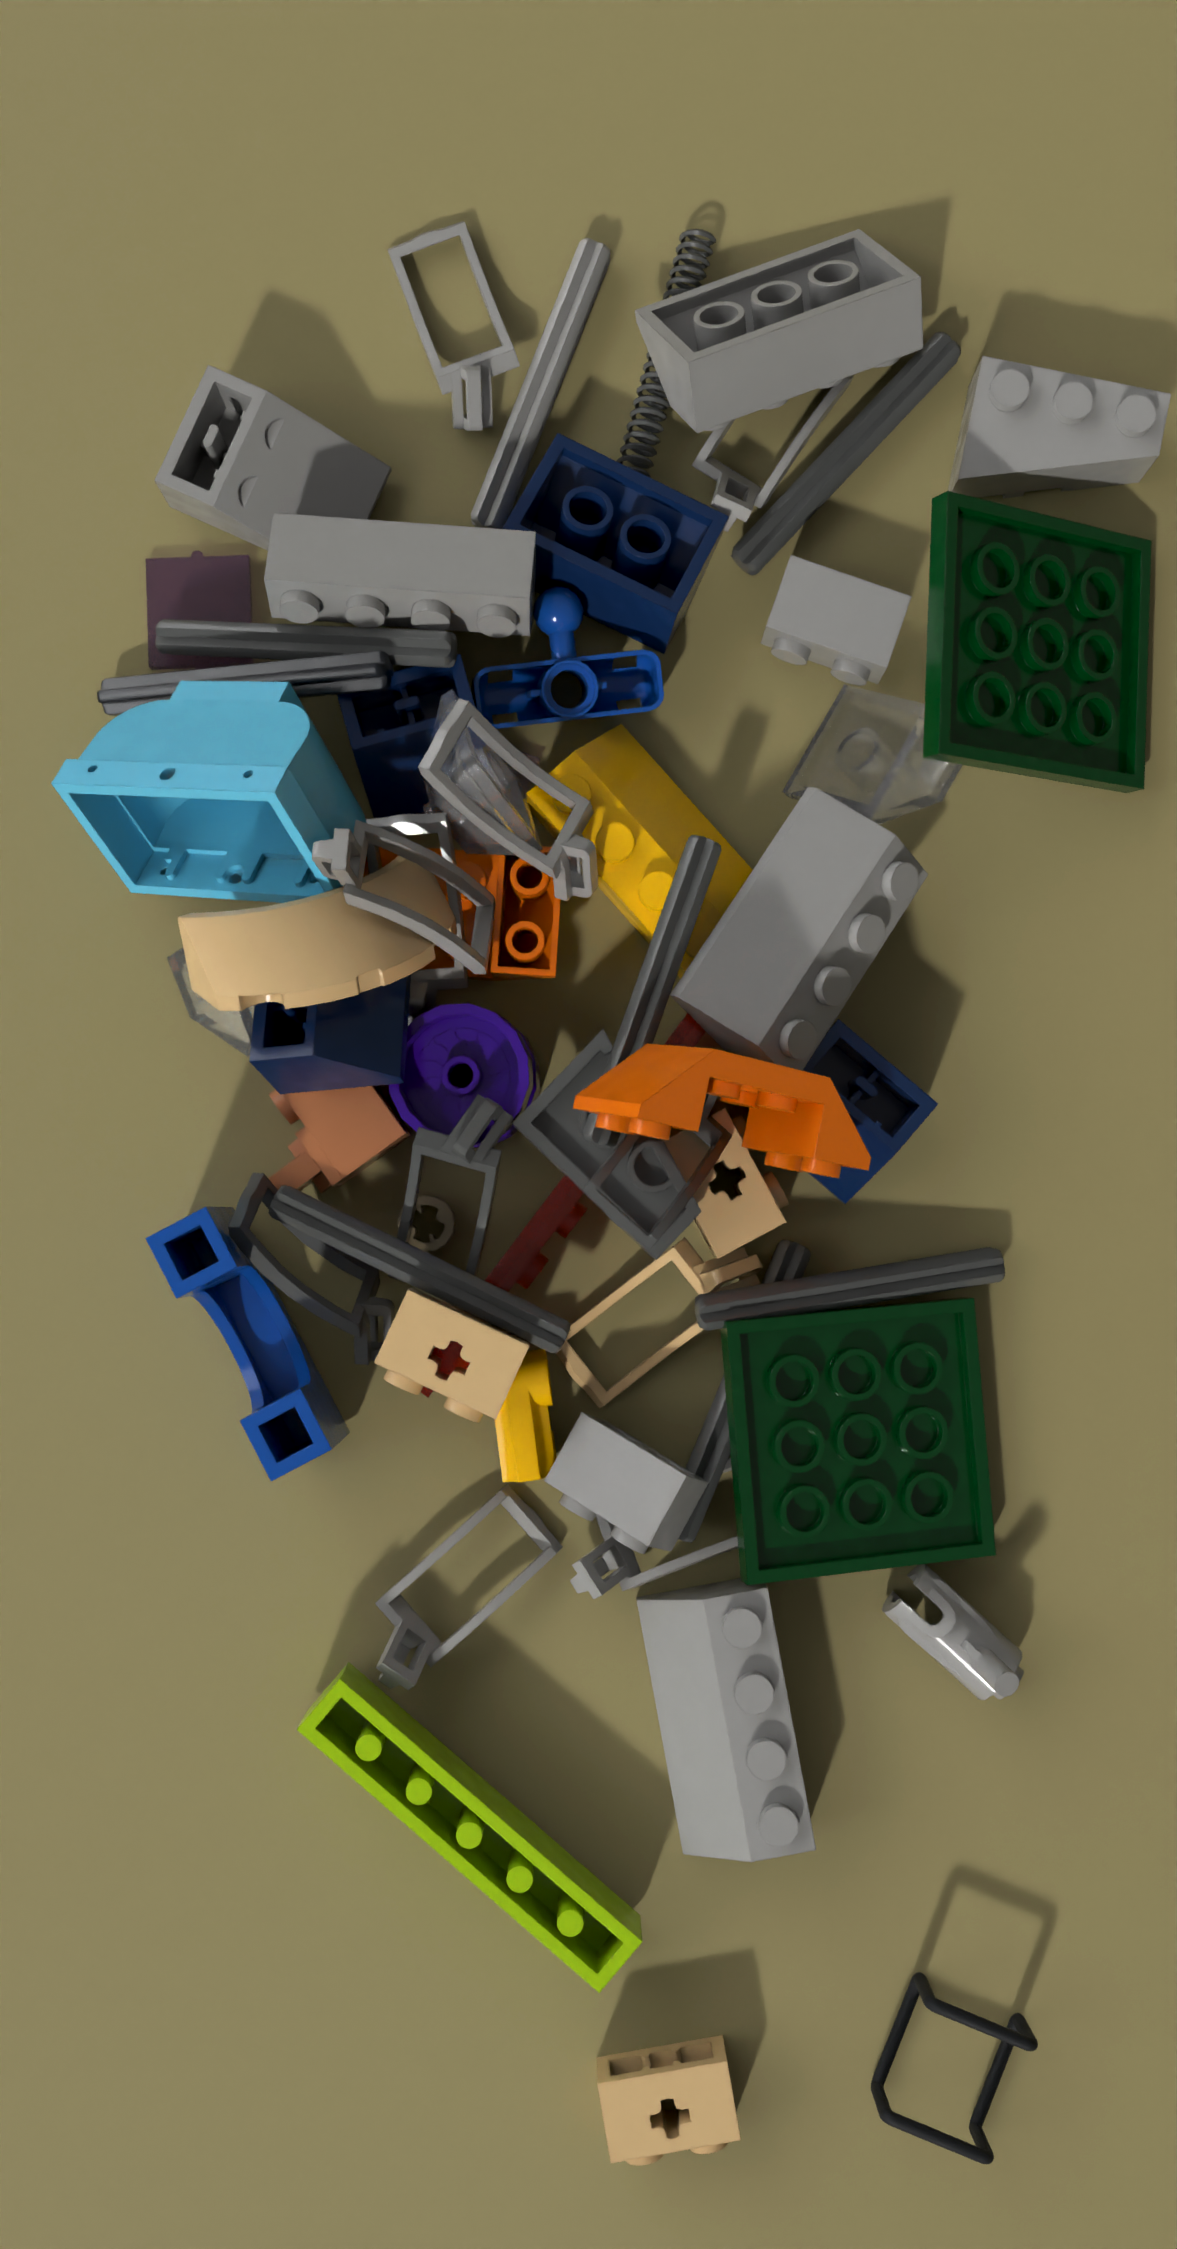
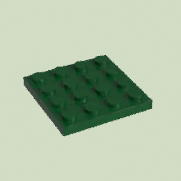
M946 491L932 498L923 758L1122 793L1143 790L1145 780L1152 541L951 491Z
M960 1297L724 1321V1326L720 1329L742 1582L747 1585L996 1555L974 1298Z

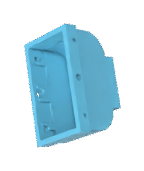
M180 681L169 700H157L141 704L123 712L108 722L95 735L78 759H66L51 783L131 893L285 903L324 893L343 885L338 880L323 876L312 860L313 843L320 840L333 839L334 828L350 829L353 833L356 820L366 823L363 810L290 682Z

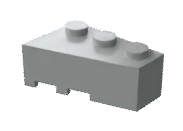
M982 356L968 386L948 491L976 498L1002 495L1004 499L1021 497L1025 492L1061 488V492L1139 483L1160 454L1171 394Z

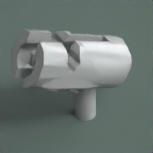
M926 1564L917 1565L907 1576L942 1611L943 1617L941 1621L937 1624L928 1623L894 1591L885 1600L881 1610L979 1700H986L992 1695L1000 1700L1012 1695L1017 1690L1024 1674V1670L1019 1667L1022 1660V1651Z

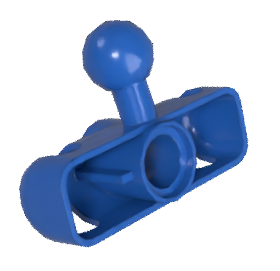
M558 586L543 591L537 597L533 606V616L536 625L549 636L552 660L483 668L475 674L472 681V696L475 707L496 729L647 712L659 707L664 699L661 662L659 657L650 650H634L577 657L574 631L579 628L583 620V607L579 597L568 588ZM637 656L636 667L612 669L614 658ZM512 670V681L488 683L489 672ZM560 672H569L575 675L581 683L582 697L573 708H564L558 705L552 697L551 683ZM640 698L642 706L619 710L616 701ZM515 712L517 714L518 721L493 723L492 715Z

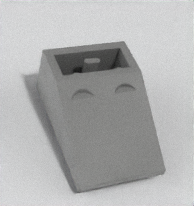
M208 365L154 481L169 507L268 550L273 513L369 520L392 470L387 464L267 390Z

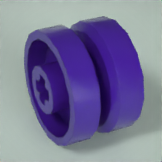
M470 1003L439 1005L415 1017L408 1025L405 1083L389 1084V1093L400 1117L416 1132L418 1127L445 1135L451 1134L478 1094L485 1099L488 1097L513 1116V1121L498 1141L501 1142L518 1131L512 1123L539 1095V1061L528 1038L496 1012ZM468 1064L473 1071L472 1082L465 1088L455 1086V1076L464 1075L461 1066ZM491 1120L473 1148H478L495 1124L493 1120Z

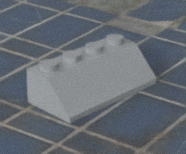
M860 229L635 310L636 323L668 402L696 433L722 429L728 426L734 419L761 409L778 408L784 405L790 398L817 388L824 389L837 386L844 378L873 367L882 368L896 363L900 357L923 349L921 276Z
M273 513L264 575L271 617L284 618L300 624L326 621L351 623L361 628H376L382 625L410 627L419 630L480 632L496 638L510 635L530 636L534 623L533 606L536 601V531Z
M808 787L670 996L726 1052L803 1071L927 878L928 873L896 834L820 789Z
M741 1578L636 1597L683 1854L755 1862L816 1850L766 1583L747 1585L741 1581Z

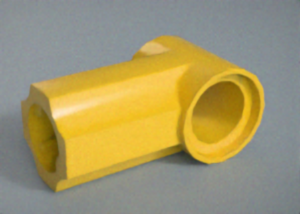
M544 1349L527 1351L498 1416L494 1419L503 1482H526L546 1478L557 1458L549 1413V1406H553L547 1353Z

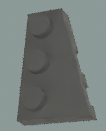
M604 1029L593 1038L512 1123L530 1143L590 1200L592 1199L582 1189L626 1135L625 1133H620L618 1142L612 1149L593 1145L582 1137L589 1112L573 1109L575 1095L603 1076L613 1048ZM640 1135L598 1190L648 1234L686 1182L665 1142H662L661 1139ZM692 1196L670 1227L650 1250L625 1230L623 1231L649 1256L657 1260L702 1211L694 1196Z

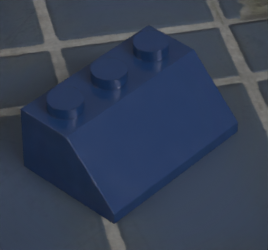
M557 433L502 529L536 531V592L541 594L546 589L555 586L568 588L579 597L583 607V615L665 654L694 598L727 525L729 516Z

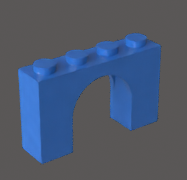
M206 1206L145 1239L176 1299L188 1296L195 1298L208 1312L228 1344L245 1380L252 1403V1413L241 1419L240 1423L270 1481H273L332 1450L350 1431L273 1283L254 1266L231 1239L228 1226L235 1209L233 1207Z

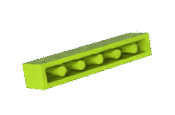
M350 1662L347 1663L307 1710L297 1731L598 1993L602 1991L643 1942L639 1913Z

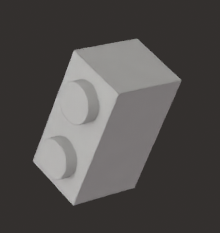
M791 555L766 624L761 644L771 647L772 655L782 661L795 665H806L809 660L832 668L830 672L832 676L843 682L858 686L866 685L867 681L878 684L888 667L912 596Z
M581 1412L544 1480L563 1493L559 1501L563 1507L589 1521H593L596 1514L615 1525L610 1533L615 1540L641 1554H645L648 1547L672 1551L709 1483L610 1422Z

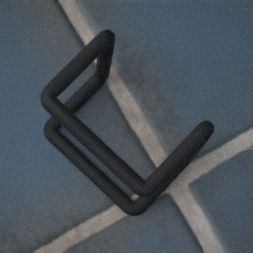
M920 1972L913 1975L871 2081V2092L882 2121L894 2128L981 2164L987 2165L992 2163L994 2155L982 2126L1014 2046L1026 2051H1035L1038 2047L1037 2039L1024 2016L1020 2013L1013 2014L1007 2027H1004L935 1998L926 1976ZM919 1995L926 2008L930 2011L1001 2040L969 2123L970 2134L975 2145L895 2113L890 2108L884 2090V2083Z

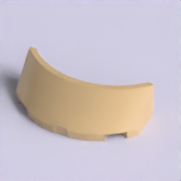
M398 856L389 864L363 877L361 890L384 897L416 911L455 935L457 934L456 918L435 875L408 859ZM344 886L310 897L275 905L234 911L189 913L178 917L191 988L219 1011H243L250 1006L264 1002H278L283 1004L285 1009L359 995L361 992L391 984L423 968L436 959L434 945L436 944L389 919L347 904L343 894Z

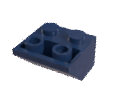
M457 654V661L451 668L414 666L396 671L392 677L391 686L386 690L337 695L352 751L374 818L390 817L399 814H426L452 806L421 775L418 766L430 747L435 734L448 717L458 699L470 701L475 707L461 654ZM467 725L441 770L472 800H477L498 794L485 742Z
M411 974L391 984L327 1003L285 1009L284 1005L278 1002L256 1004L254 1006L249 1062L279 1094L405 1083Z
M838 1019L831 1025L803 1071L831 1078L871 1156L869 1171L842 1167L839 1179L808 1173L843 1204H846L901 1149L938 1103Z

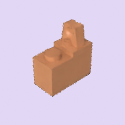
M376 1086L279 1094L275 1089L269 1093V1096L281 1114L291 1125L300 1119L305 1127L295 1133L298 1139L287 1146L295 1159L269 1177V1180L277 1190L281 1186L287 1185L301 1191L311 1183H314L320 1193H324L332 1186L341 1187L410 1137L411 1134Z

